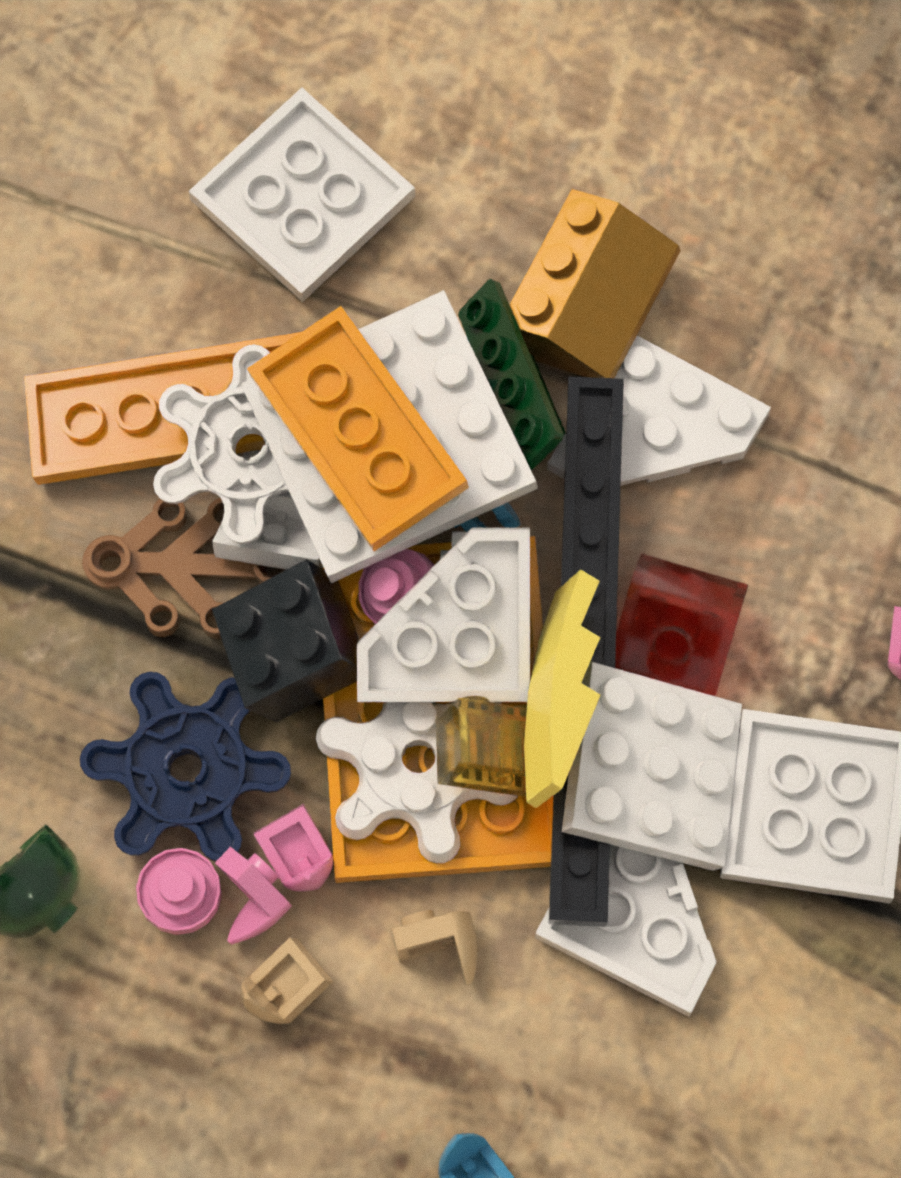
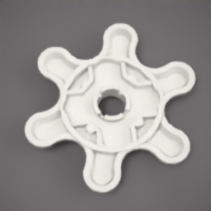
M255 344L245 346L236 353L232 362V382L221 394L204 396L196 392L191 386L176 384L167 388L159 400V409L162 416L169 423L178 425L187 433L188 446L180 459L164 465L158 470L153 483L155 493L162 501L168 504L185 502L201 492H211L218 495L224 503L223 531L228 539L238 544H247L258 539L265 525L263 516L265 505L275 495H283L289 492L240 384L251 379L247 368L269 354L266 348ZM248 434L260 435L264 438L265 445H263L257 455L250 457L249 461L236 455V445L242 437Z
M384 702L382 711L370 722L357 723L344 717H332L321 723L316 734V741L320 751L330 758L350 762L359 774V785L356 792L349 799L342 802L336 812V825L340 833L353 840L365 839L383 821L392 818L402 819L410 823L415 829L418 838V848L425 859L433 863H446L452 860L460 848V836L455 826V815L463 803L468 800L481 799L494 805H507L516 800L521 792L522 779L520 773V789L513 788V769L509 764H506L507 787L500 786L499 763L492 761L493 785L487 784L486 757L482 754L480 748V783L474 782L472 734H477L479 737L481 730L496 719L500 713L501 702H450L446 704L435 702ZM446 730L452 731L454 779L447 778ZM459 732H464L466 737L467 781H462L460 778ZM421 745L431 748L435 755L433 766L422 773L411 772L402 762V758L408 747Z

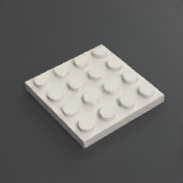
M444 290L358 330L464 475L469 488L376 551H373L253 379L251 378L240 383L331 583L538 489L531 469Z

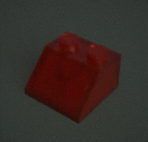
M641 553L630 581L616 632L615 668L716 696L748 584Z

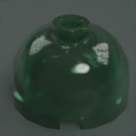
M45 824L19 847L21 850L9 862L6 861L0 867V935L14 939L28 938L46 926L53 933H56L78 909L71 902L80 885V868L77 859L64 840Z

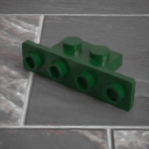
M488 279L459 310L458 316L475 356L532 471L563 440L566 432L535 358L529 353L500 282Z

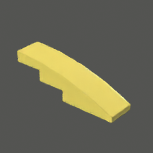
M579 570L555 592L539 637L529 684L524 739L526 801L535 808L539 807L563 788L601 694L582 684L600 639L599 636L581 626L600 582L583 570Z

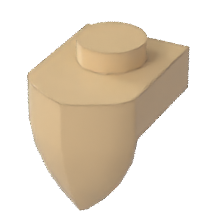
M433 910L420 911L403 917L400 920L402 926L392 928L393 941L399 962L455 947L466 986L472 984L477 963V938L469 912H450L435 917Z
M289 937L249 977L243 979L241 998L245 1009L252 1016L270 1023L289 1024L333 983V980L299 939Z

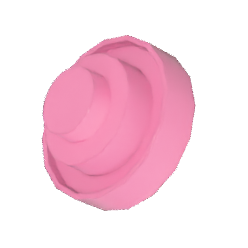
M407 548L364 568L359 581V601L364 613L376 624L434 564L424 554Z
M184 848L165 850L152 857L141 870L136 885L137 901L147 921L160 931L175 935L193 933L207 925L218 912L222 898L220 878L212 863L200 853Z

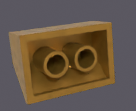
M572 189L510 303V308L529 353L534 356L535 361L584 377L615 378L681 252L679 245L619 202Z

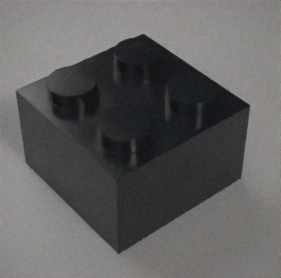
M306 559L212 609L246 709L277 723L357 682V643L359 637L338 580L331 583L325 569Z

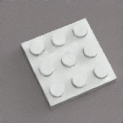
M301 88L191 188L189 195L190 200L303 302L415 197V187L306 90Z
M591 662L584 675L582 684L601 694L569 771L562 832L712 871L725 867L742 704Z
M743 709L740 719L725 867L721 868L720 878L891 903L894 898L901 835V732Z

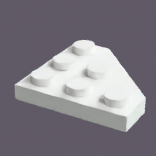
M636 336L615 376V379H624L621 485L646 479L647 482H652L688 473L694 467L718 461L724 464L743 459L769 416L771 407L647 340ZM566 434L549 459L547 466L548 471L563 479L565 475Z
M530 527L471 528L358 641L357 702H527L530 684Z
M611 844L607 926L548 924V908L535 933L536 939L690 1017L716 965V959L697 911L698 906L683 863Z

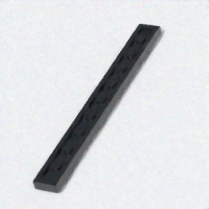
M569 376L561 586L579 570H583L600 581L581 626L600 637L590 663L595 662L615 668L624 379ZM567 776L563 788L553 795L548 924L606 927L608 923L610 844L562 832L568 784Z

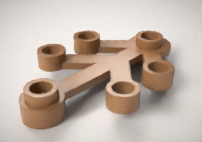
M159 498L155 502L152 512L123 537L105 535L95 539L86 548L82 559L83 570L88 580L101 589L119 588L144 614L149 631L157 637L172 635L178 629L179 615L176 607L171 602L158 600L138 575L161 576L200 617L204 633L213 639L222 638L219 629L210 627L207 621L213 614L212 609L223 603L216 602L194 577L257 579L259 584L272 578L266 574L268 566L217 558L215 554H196L215 537L221 523L217 522L214 517L219 510L224 509V503L221 498L215 499L209 505L207 514L162 552L141 551L162 531L176 532L185 525L187 513L183 502L168 504ZM167 507H175L180 511L178 517L172 521L162 520L160 514ZM108 557H117L121 560L120 566L114 571L103 570L101 568L102 562ZM167 611L171 613V621L165 626L155 625L152 623V618L157 612Z

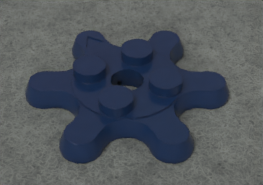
M157 672L140 674L132 682L129 692L131 701L140 716L136 732L130 738L123 741L94 740L84 747L80 755V767L87 777L95 781H117L124 785L130 793V809L117 823L114 830V839L117 847L127 855L141 856L153 848L157 838L163 831L170 827L180 826L188 828L196 835L201 851L212 861H217L230 847L239 852L242 845L240 830L232 819V807L235 800L241 794L248 791L273 793L283 789L291 777V767L287 758L275 751H254L242 742L239 734L240 725L251 711L244 707L235 678L231 677L223 680L217 686L212 697L202 705L188 706L175 698L170 683L165 676ZM186 754L194 755L202 762L201 771L195 777V781H179L171 775V765L179 756Z

